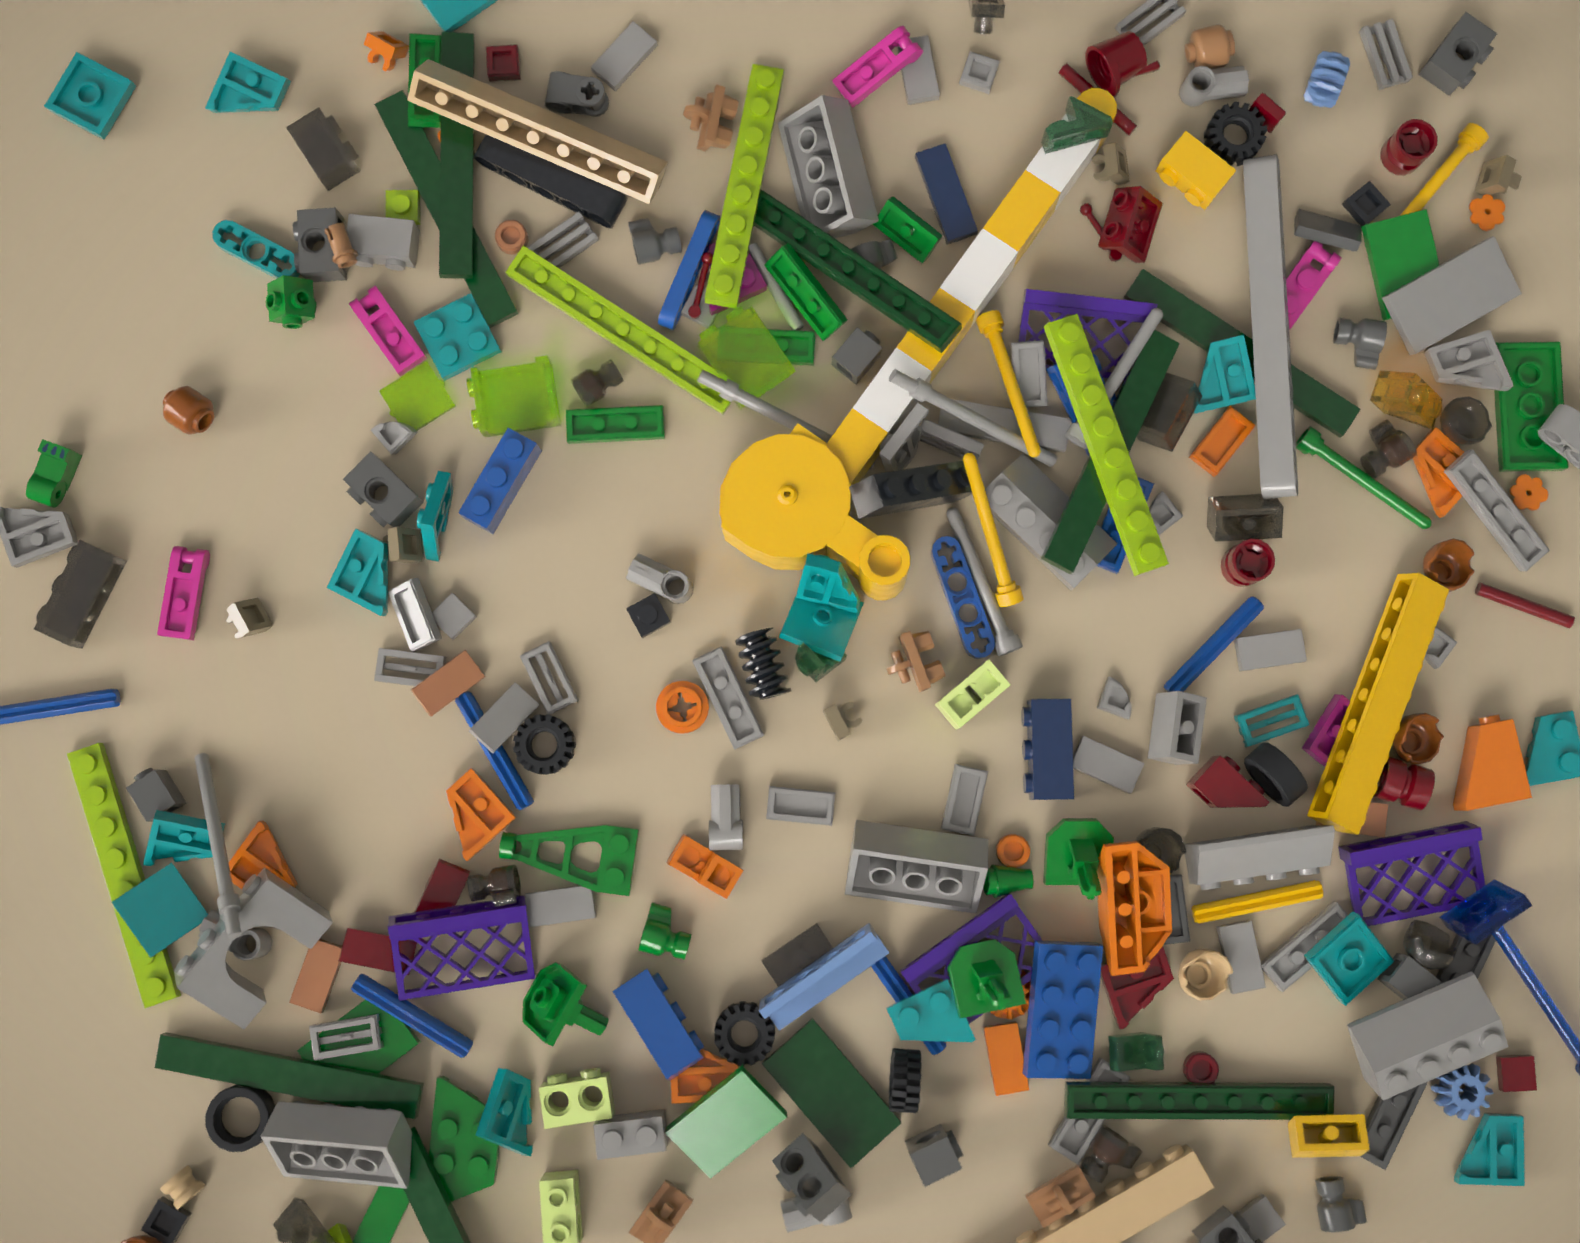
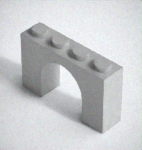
M263 868L258 875L254 874L247 880L242 889L243 893L239 897L241 909L238 912L242 933L254 927H274L287 933L309 949H312L333 923L327 909L266 868ZM220 914L221 920L213 929L208 928L201 935L195 951L190 956L185 955L177 964L174 971L176 988L242 1029H245L266 1004V999L262 988L235 972L227 964L226 954L234 939L227 937L224 916Z

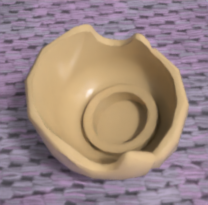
M1195 949L1183 958L1178 971V981L1180 987L1187 995L1199 1001L1212 1000L1221 992L1227 990V979L1230 974H1233V968L1228 958L1212 949Z

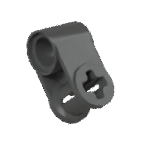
M559 71L550 73L545 99V107L557 113H574L592 117L600 116L607 111L609 98L599 79Z

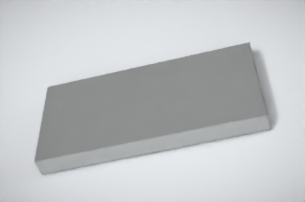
M1495 236L1387 294L1382 299L1409 355H1414L1521 295V292Z

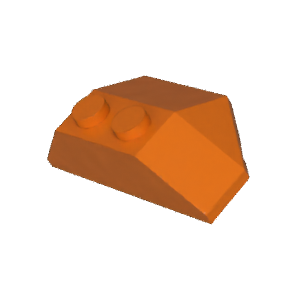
M1138 841L1103 844L1098 858L1099 864L1097 869L1102 892L1097 897L1099 930L1109 972L1112 976L1145 972L1150 965L1149 962L1159 952L1172 932L1170 867Z

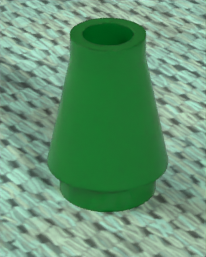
M992 864L988 868L983 886L985 895H992L994 898L1020 890L1032 889L1034 884L1032 870Z

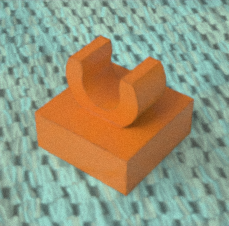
M383 31L368 32L364 42L365 46L372 49L368 54V62L371 64L377 63L379 56L382 55L385 61L382 68L384 71L392 70L396 63L395 59L405 58L409 49V45Z

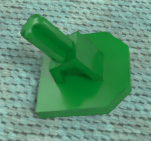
M1063 818L1046 834L1044 884L1079 885L1082 895H1085L1087 899L1092 900L1095 896H1099L1102 889L1097 875L1098 858L1103 844L1114 843L1113 835L1096 818Z
M995 939L959 947L947 967L958 1018L1026 1004L1018 965L1013 951Z
M557 962L539 971L523 999L522 1022L545 1044L554 1046L566 1024L569 1026L576 1024L596 1035H601L605 1031L609 1019L583 1005L580 998L587 985L564 965Z

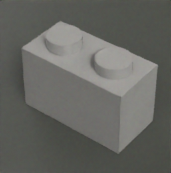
M349 214L347 234L352 248L358 252L355 265L373 267V264H382L388 269L403 271L405 267H416L420 230L414 220Z
M1182 691L1156 694L1148 759L1174 765L1199 763L1206 697Z
M665 1109L614 1115L610 1119L595 1121L594 1134L597 1160L666 1151L668 1136L665 1134Z

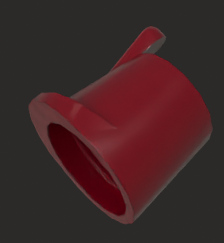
M1131 31L1089 46L1085 52L1087 69L1096 87L1108 91L1113 97L1118 95L1120 85L1129 79L1155 72L1160 68L1158 60L1147 65V55L1143 43Z

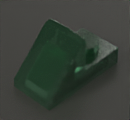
M1070 96L1065 109L1069 122L1059 120L1045 128L1041 143L1045 154L1103 139L1108 137L1113 121L1111 116Z

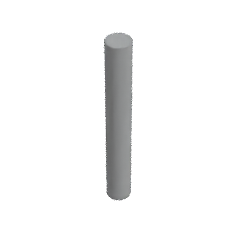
M751 244L749 246V253L790 328L796 331L800 330L804 324L786 293L764 266L767 260L758 244Z

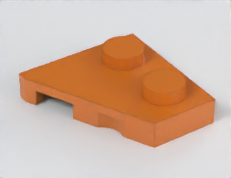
M1435 427L1410 454L1436 515L1442 518L1462 497L1444 473V470L1459 458L1464 451Z
M473 768L469 769L446 790L448 801L454 814L453 820L456 831L460 836L463 858L466 861H470L517 818Z
M258 821L229 861L232 883L243 889V886L252 875H258L263 868H266L296 888L298 884L267 823Z
M701 1049L700 1052L704 1058L671 1080L672 1104L696 1103L738 1069L739 1066Z

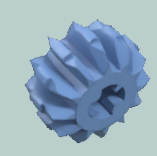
M1322 51L1315 61L1304 93L1305 101L1321 108H1332L1336 104L1346 80L1350 59L1341 53Z
M1471 1063L1436 1078L1440 1080L1439 1084L1430 1086L1432 1091L1439 1093L1433 1101L1436 1105L1444 1106L1443 1111L1445 1114L1451 1117L1456 1114L1459 1119L1467 1120L1469 1114L1474 1117H1481L1479 1106L1491 1107L1489 1102L1484 1100L1485 1096L1494 1093L1491 1088L1485 1087L1490 1078L1486 1074H1480L1481 1068L1478 1065ZM1465 1084V1088L1460 1089V1086ZM1458 1091H1464V1093L1460 1096Z

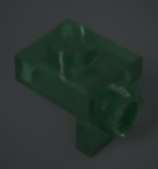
M802 643L798 646L794 659L798 669L805 676H810L815 682H818L846 660L847 654L844 652L841 662L812 651L805 643Z
M1138 1032L1108 1036L1111 1071L1122 1072L1138 1069L1158 1071L1164 1069V1048L1161 1035Z

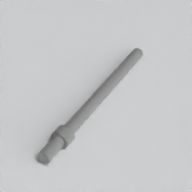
M896 369L891 372L889 381L909 391V396L920 402L926 400L1029 455L1023 437L932 389L930 383L920 378L915 380ZM1040 447L1041 453L1034 459L1052 467L1057 461V455Z
M705 370L701 371L697 379L699 383L719 392V396L729 402L735 400L792 430L798 423L825 441L826 444L832 437V435L740 389V384L730 379L725 381ZM876 460L874 461V463L872 464V466L869 468L870 470L874 467V465H875V463H876Z
M201 753L195 756V763L220 897L217 898L219 913L224 916L227 937L234 939L242 935L238 916L241 907L239 896L234 893L209 757L208 754Z

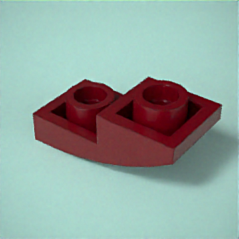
M439 858L414 912L456 906L470 871Z
M352 928L346 929L339 962L395 973L389 936ZM411 940L399 941L400 952L412 960L417 942ZM402 962V970H404L407 964Z

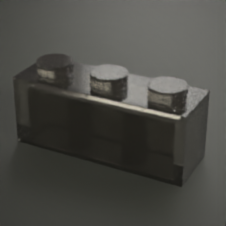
M79 540L78 544L73 546L67 555L68 563L62 575H59L54 580L51 588L52 594L47 604L43 605L38 611L34 630L68 646L83 649L127 560L93 544Z

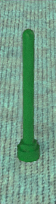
M1309 426L1296 441V449L1303 454L1318 455L1420 528L1428 529L1431 527L1432 521L1428 516L1325 445V440L1321 438V433L1313 427Z

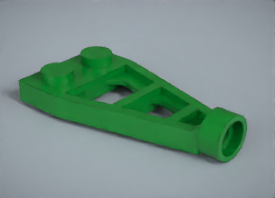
M601 825L521 835L503 832L499 847V858L518 860L595 892L630 896L639 829ZM517 841H519L522 848L520 852L515 853ZM544 841L563 842L565 844L563 862L556 864L542 860L538 855L540 844ZM597 842L601 845L600 866L596 872H587L577 868L572 863V851L577 844Z

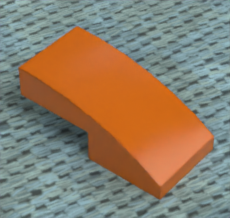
M685 834L682 835L667 860V864L725 899L728 898L744 871Z

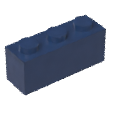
M1030 699L1027 701V707H1022L1021 711L1022 726L1027 727L1028 740H1023L1022 743L1023 760H1028V773L1023 775L1024 793H1029V800L1074 799L1071 699Z

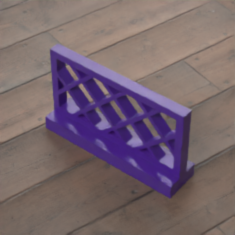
M1025 289L1018 342H1025L1027 330L1032 335V338L1028 341H1041L1038 337L1045 332L1043 328L1035 334L1028 325L1029 310L1043 311L1050 322L1062 319L1067 314H1078L1083 330L1086 329L1097 343V345L1091 348V352L1093 353L1100 347L1110 361L1107 366L1099 371L1102 378H1109L1112 372L1106 371L1112 366L1116 367L1117 362L1120 361L1125 352L1114 359L1103 344L1118 333L1127 346H1129L1131 342L1122 329L1131 322L1144 323L1151 310L1157 308V304ZM1049 312L1061 313V315L1053 319ZM1081 316L1094 318L1091 319L1088 323H1086ZM1099 318L1108 319L1115 328L1102 341L1097 338L1089 327ZM1114 320L1126 322L1119 327ZM1045 347V360L1049 358L1053 364H1056V360L1052 356L1053 352H1049Z
M1464 821L1338 846L1340 859L1345 863L1352 911L1359 914L1367 926L1488 903L1478 842L1483 840L1481 827ZM1469 847L1470 859L1463 868L1451 861L1459 848ZM1447 851L1445 855H1442L1439 852ZM1435 854L1441 860L1430 875L1418 866L1426 855ZM1415 857L1412 862L1408 860V858ZM1402 860L1409 866L1399 881L1386 874V871L1393 861ZM1377 864H1382L1380 868L1375 866ZM1447 864L1460 871L1450 887L1437 880ZM1369 866L1377 872L1365 888L1357 881L1356 869ZM1415 870L1428 878L1417 894L1405 887V884ZM1383 876L1395 884L1385 901L1372 893ZM1466 877H1468L1475 883L1476 895L1463 898L1456 891ZM1436 883L1446 890V893L1439 903L1430 904L1424 900V897L1433 884ZM1359 888L1363 890L1361 895L1359 893ZM1403 889L1412 895L1414 899L1407 909L1397 910L1391 904ZM1369 896L1382 903L1375 915L1363 917L1362 906ZM1388 909H1390V910L1393 911V912L1386 913V911H1387Z
M1007 894L899 971L915 993L921 991L918 984L929 976L941 978L942 981L945 979L950 980L947 967L959 947L977 943L985 937L996 939L999 943L1007 941L1021 944L1017 964L1019 974L1021 975V969L1030 970L1020 977L1023 986L1031 980L1032 966L1022 965L1025 945L1034 946L1035 940H1043L1024 915L1011 894ZM1015 915L1023 925L1021 940L1002 937L1004 923ZM999 927L998 936L989 934ZM1027 932L1030 934L1034 942L1026 941ZM945 965L943 975L935 973ZM983 1014L966 1017L968 1024Z
M524 895L389 916L388 933L389 940H391L399 1001L535 979ZM521 922L522 934L514 944L499 934L507 924ZM493 926H498L495 930L490 928ZM481 928L491 936L479 949L466 940V937L472 930ZM464 931L461 936L456 933ZM448 934L457 940L447 954L431 945L438 935ZM423 937H429V939L426 941ZM495 938L510 948L500 962L485 953ZM413 939L422 945V948L411 960L400 952L399 941ZM523 941L525 951L519 948L520 944ZM461 944L476 954L466 967H463L451 958ZM426 950L442 959L432 973L417 964V961ZM516 952L526 959L527 970L512 972L504 965L512 954ZM480 957L495 967L487 977L479 978L470 972ZM402 962L407 964L404 970H402ZM446 963L461 972L454 982L444 983L436 977ZM412 968L427 978L421 987L405 990L404 978ZM499 971H501V972L504 973V974L497 975V973H498Z

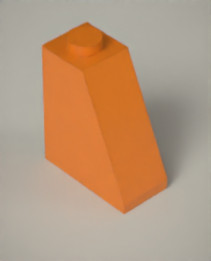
M1499 714L1478 718L1479 725L1467 728L1453 800L1454 811H1469L1532 798L1514 719L1501 720Z

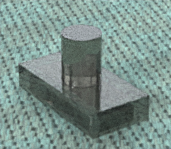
M968 0L971 17H975L974 32L978 34H991L993 32L994 18H1004V0Z
M815 923L761 961L779 987L833 949V946L819 925Z
M294 1198L273 1224L277 1230V1239L281 1243H336L303 1199Z

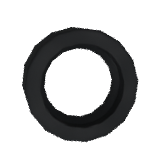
M1262 743L1244 759V765L1252 779L1265 790V793L1271 799L1282 806L1289 807L1308 789L1306 779L1296 765L1281 750L1270 743Z
M238 1084L219 1092L210 1102L205 1113V1127L209 1138L219 1148L228 1152H244L263 1142L261 1134L275 1109L274 1101L266 1090ZM236 1097H246L252 1100L260 1113V1123L257 1130L247 1137L231 1135L225 1129L222 1121L224 1106Z

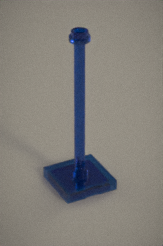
M1494 879L1440 916V919L1446 928L1475 945L1489 935H1493L1578 1062L1575 1070L1580 1075V1040L1503 927L1508 921L1530 908L1532 904L1525 894Z

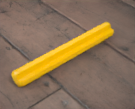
M1313 880L1193 905L1191 908L1192 917L1196 923L1200 924L1321 899L1324 896L1320 881Z

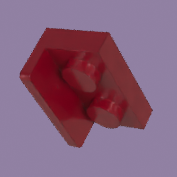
M1142 186L1116 188L1098 247L1102 250L1116 249L1134 263H1145L1163 203Z

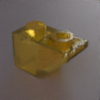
M1379 371L1370 401L1384 414L1427 429H1433L1436 419L1442 412L1443 399L1417 373Z

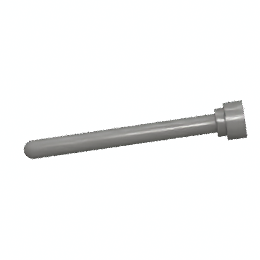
M1154 308L1151 310L1104 384L1109 401L1163 317L1161 309ZM1078 421L1072 423L1065 434L1066 438L1077 446L1087 449Z
M955 507L949 508L946 513L957 541L961 545L973 580L997 634L994 637L996 641L994 647L1000 657L1023 647L1018 634L1014 635L1013 630L1008 629L959 510Z

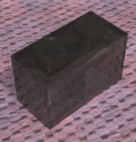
M318 107L286 127L328 191L360 172L355 163L359 156L349 141L342 143L338 137V134L343 131L332 114L325 117Z
M1166 372L1137 435L1139 441L1173 452L1202 398V394L1195 382Z
M1262 494L1208 497L1207 528L1215 542L1282 538L1284 507L1278 498L1263 499Z

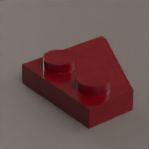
M1163 946L1149 962L1150 965L1145 972L1112 976L1109 972L1108 963L1101 965V979L1118 1029L1126 1028L1129 1025L1128 1022L1142 1008L1145 1009L1154 999V996L1174 979Z

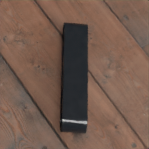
M485 134L474 154V159L485 168L575 213L580 212L583 217L606 228H613L628 200L618 190Z

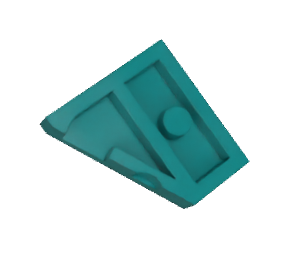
M230 51L205 108L213 113L278 111L291 81Z
M437 472L434 483L430 482L427 487L425 509H420L418 513L417 528L421 529L427 560L439 562L441 551L439 550L438 537L440 532L446 531L453 497L452 478L449 472Z
M355 529L327 588L380 616H386L388 612V544L362 530Z
M807 554L796 598L857 613L860 598L842 563L832 560L825 555Z
M1566 711L1535 717L1532 728L1533 739L1528 744L1525 756L1528 758L1526 774L1529 786L1580 777V739L1574 712Z
M156 810L143 865L153 866L156 859L173 857L174 862L188 861L191 858L203 859L213 857L206 820ZM221 823L222 831L224 830L225 823Z
M948 979L886 1007L901 1040L976 1041L966 1017L958 1018L952 987Z
M498 1068L476 1136L518 1154L531 1157L533 1145L527 1144V1125L532 1124L530 1079L508 1069Z

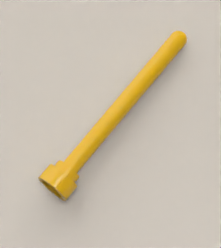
M1468 123L1458 135V146L1400 216L1421 211L1466 155L1481 149L1489 138L1487 132L1481 126L1475 123Z
M999 310L985 312L976 318L979 332L984 334L985 338H989L1027 452L1033 458L1038 457L1041 449L1001 335L1003 332L1002 327L1004 326L1001 312Z
M966 453L963 456L964 467L999 583L996 586V600L999 607L1012 606L1024 600L1020 586L1016 585L1014 580H1011L976 457L973 453Z

